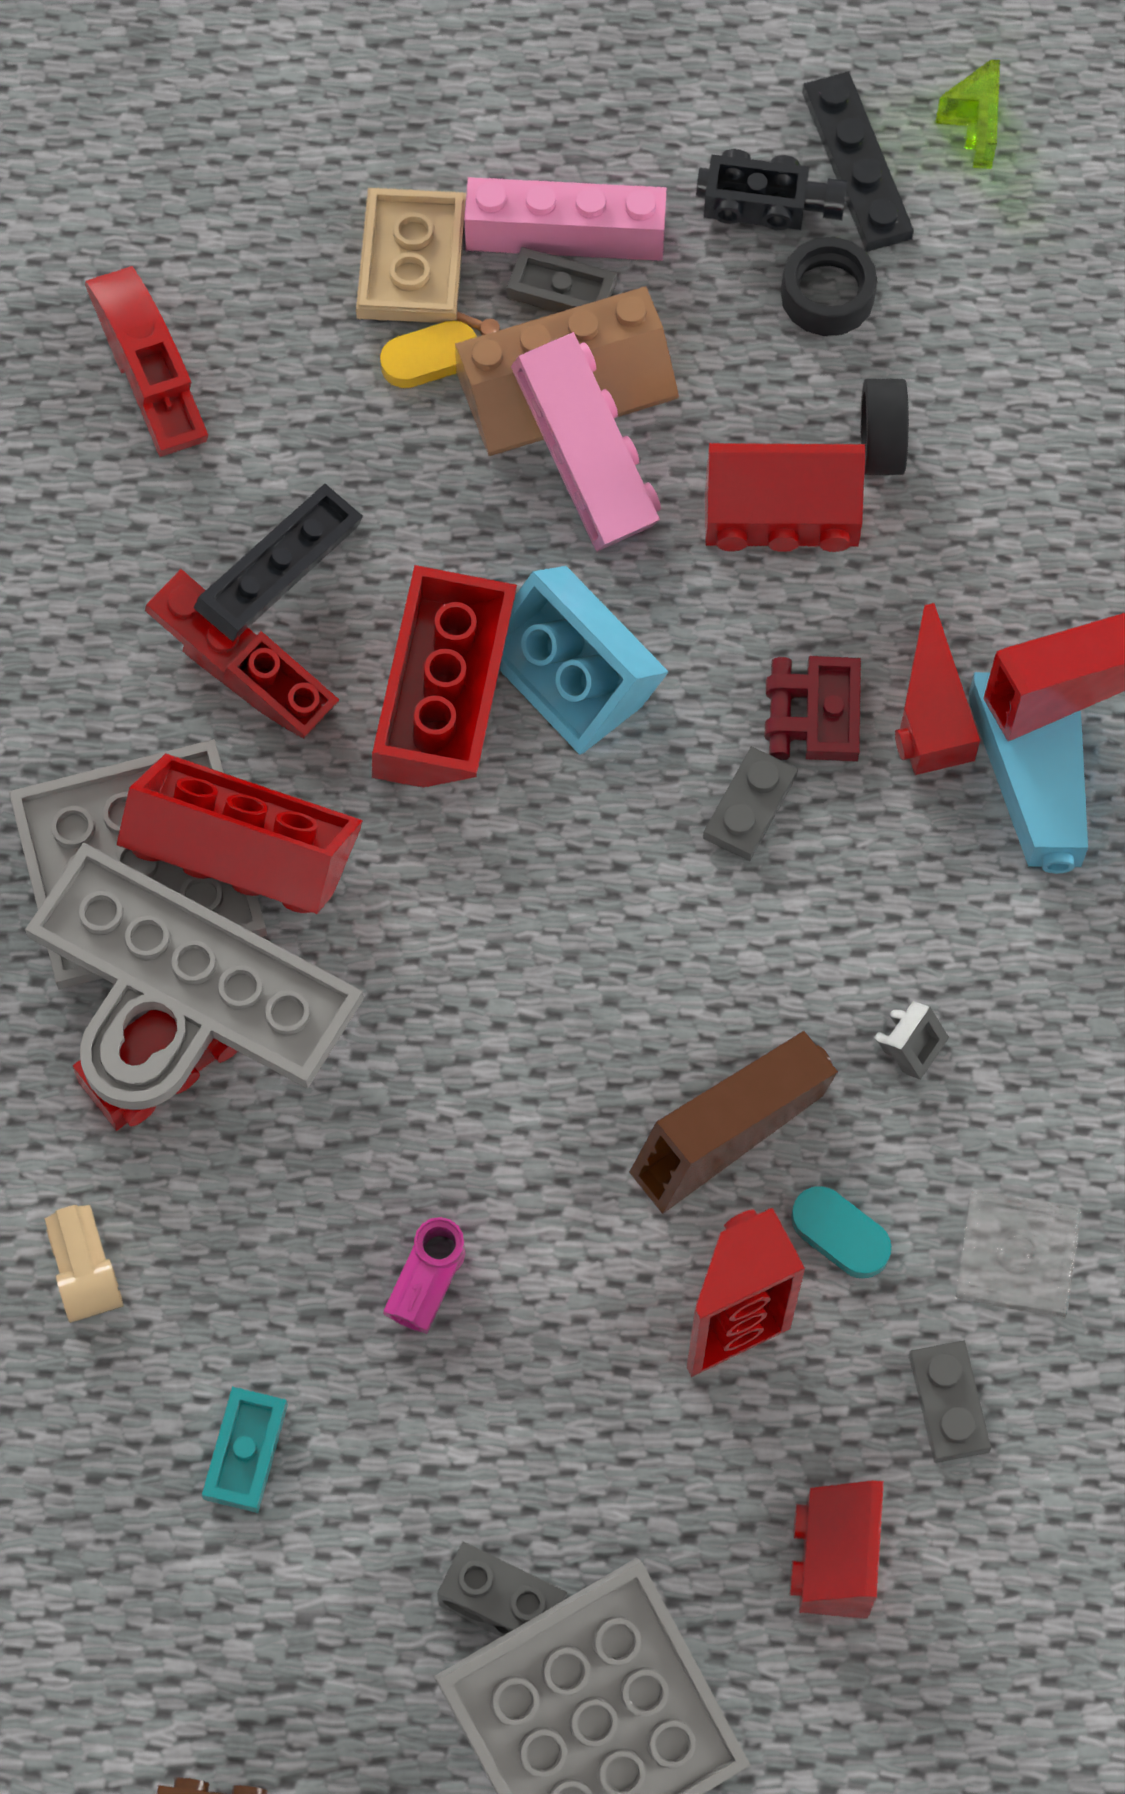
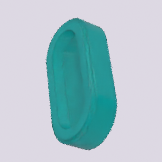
M824 1186L811 1187L804 1190L796 1198L792 1209L791 1221L799 1237L852 1277L861 1279L871 1278L884 1270L889 1261L892 1247L890 1237L883 1227L831 1188Z

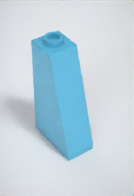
M974 672L969 690V704L1028 867H1042L1045 872L1055 874L1066 873L1073 870L1074 867H1081L1088 850L1081 710L1008 742L983 699L990 672Z

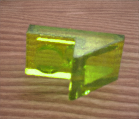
M989 60L946 91L939 99L935 123L965 126L964 149L973 150L972 168L992 169L997 146L1000 60Z

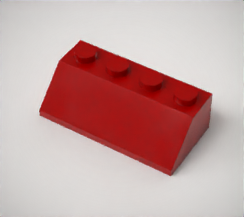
M414 565L372 751V778L425 788L477 777L516 595V584Z
M165 753L129 787L116 845L132 850L133 854L142 860L152 862L164 861L181 867L189 876L200 879L213 878L231 884L233 889L241 894L249 896L263 895L282 902L283 906L291 911L318 914L335 892L360 832L363 820Z
M773 1208L759 1214L754 1209L744 1211L728 1220L724 1225L726 1230L720 1232L695 1307L687 1369L691 1377L791 1329L805 1267Z

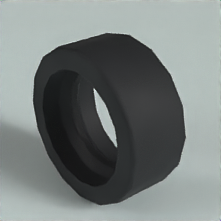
M832 236L814 238L799 245L787 259L781 285L783 308L791 321L806 332L821 336L846 334L858 328L871 313L878 282L875 264L864 249L849 240ZM833 266L843 269L854 276L858 284V292L853 300L843 305L825 306L814 303L804 296L800 290V281L802 275L811 269Z
M864 379L861 398L860 435L861 444H865V475L905 474L909 440L908 389L905 379Z

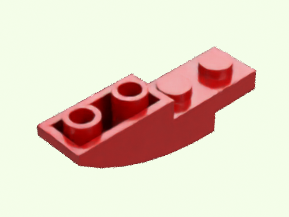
M133 266L86 280V289L121 374L125 373L159 457L207 442L208 432L190 391L191 379L155 302Z
M180 569L146 604L145 611L184 645L182 652L263 715L305 739L337 705L340 699L262 631L256 635L251 629L247 628L232 642L193 608L198 597L206 590Z

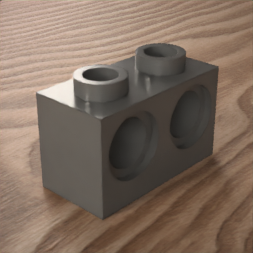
M463 1541L437 1592V1598L440 1607L502 1637L567 1599V1592Z

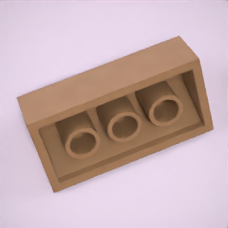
M646 286L455 344L456 374L488 456L544 440L511 365L519 355L572 332L575 333L579 344L585 342L590 348L596 363V371L593 372V375L600 390L607 389L611 394L617 408L618 417L679 398L664 329Z

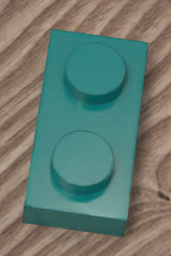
M232 1386L202 1491L203 1500L259 1513L288 1407L287 1399Z

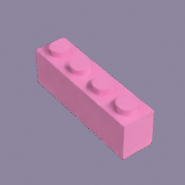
M468 177L465 207L466 251L520 253L521 247L557 256L663 261L667 187Z
M572 332L519 355L511 365V368L595 550L600 551L655 525L660 520L657 514L661 510L659 498L653 486L649 482L644 484L635 466L639 464L637 450L628 436H621L614 420L618 417L615 402L607 389L600 390L593 375V372L596 371V363L588 345L585 342L579 344L575 333Z

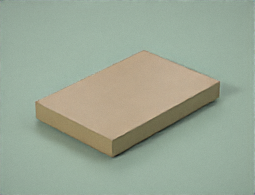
M368 188L356 303L357 319L443 323L457 320L465 225V192Z

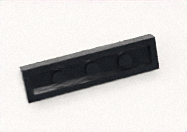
M850 72L803 83L802 94L836 179L848 181L845 201L865 251L868 252L912 240L913 226Z
M324 483L198 597L193 608L233 642L358 527L363 515Z

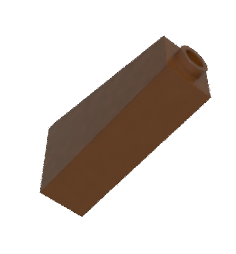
M802 1031L656 1121L629 1173L660 1212L664 1214L823 1097L838 1071L832 1065L827 1052L819 1045H816L805 1031Z

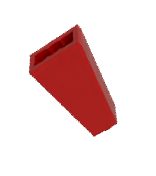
M1125 613L1006 647L996 652L983 699L1008 742L1125 691Z

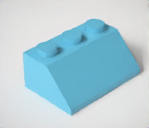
M567 566L533 571L515 595L499 670L579 755L583 754L638 711L669 671Z

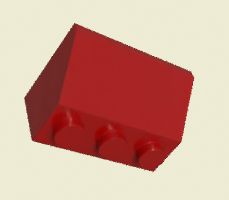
M709 443L705 484V546H717L721 550L731 552L743 550L747 546H768L770 549L778 552L792 551L798 546H820L822 550L828 552H840L849 547H859L863 522L865 444Z

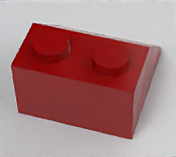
M870 1480L812 1487L809 1490L806 1505L796 1504L793 1538L804 1539L802 1561H792L789 1595L800 1596L799 1613L868 1619L877 1598L884 1481Z

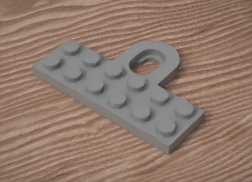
M84 842L25 929L29 939L114 984L84 1031L80 1044V1061L92 1090L104 1101L124 1109L138 1110L151 1108L170 1099L183 1086L213 1038L308 1089L364 1000L362 990ZM146 1010H160L168 1013L177 1023V1032L174 1040L166 1048L152 1053L150 1058L141 1065L132 1066L122 1061L119 1051L125 1041L124 1029L135 1015Z

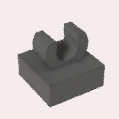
M913 1001L906 1012L903 1010H893L890 1017L896 1027L890 1036L878 1032L875 1039L886 1054L894 1057L904 1073L921 1080L949 1036L931 1007Z

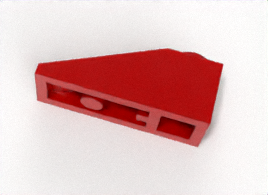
M935 603L924 605L900 729L895 730V741L900 758L902 760L910 759L915 775L973 762L976 759L980 744V738Z

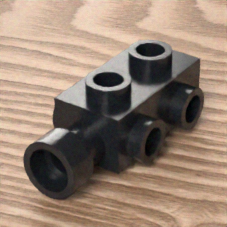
M729 149L724 151L722 156L711 154L710 167L699 168L696 197L705 198L703 218L716 219L725 224L740 222L764 225L773 230H801L804 211L823 213V218L842 221L848 181L828 178L827 183L808 181L809 166H801L799 161L792 156L778 155L769 162L753 160L747 152L740 149Z

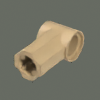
M71 1205L58 1209L51 1216L44 1218L51 1249L60 1273L56 1275V1280L69 1323L124 1307L111 1260H106L91 1206Z

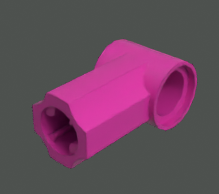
M443 1217L431 1218L422 1223L418 1228L414 1238V1246L385 1306L384 1316L414 1331L428 1333L455 1272L461 1267L465 1258L463 1232L452 1220ZM444 1236L452 1240L455 1244L452 1254L443 1259H435L427 1255L425 1246L434 1237Z

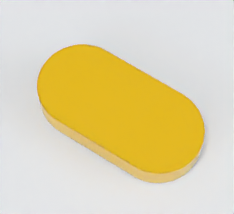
M446 321L393 338L385 344L381 351L380 363L382 374L390 384L399 388H412L456 374L455 344L477 336L474 330L463 322Z

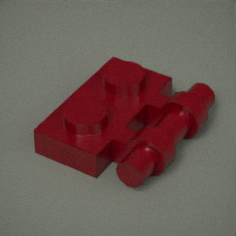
M809 656L807 675L792 674V660L789 658L777 657L772 659L771 675L766 678L765 691L766 696L771 699L770 718L765 721L764 737L769 741V755L779 760H787L790 758V742L806 740V759L858 762L860 753L861 658ZM795 697L807 698L806 717H791V699Z

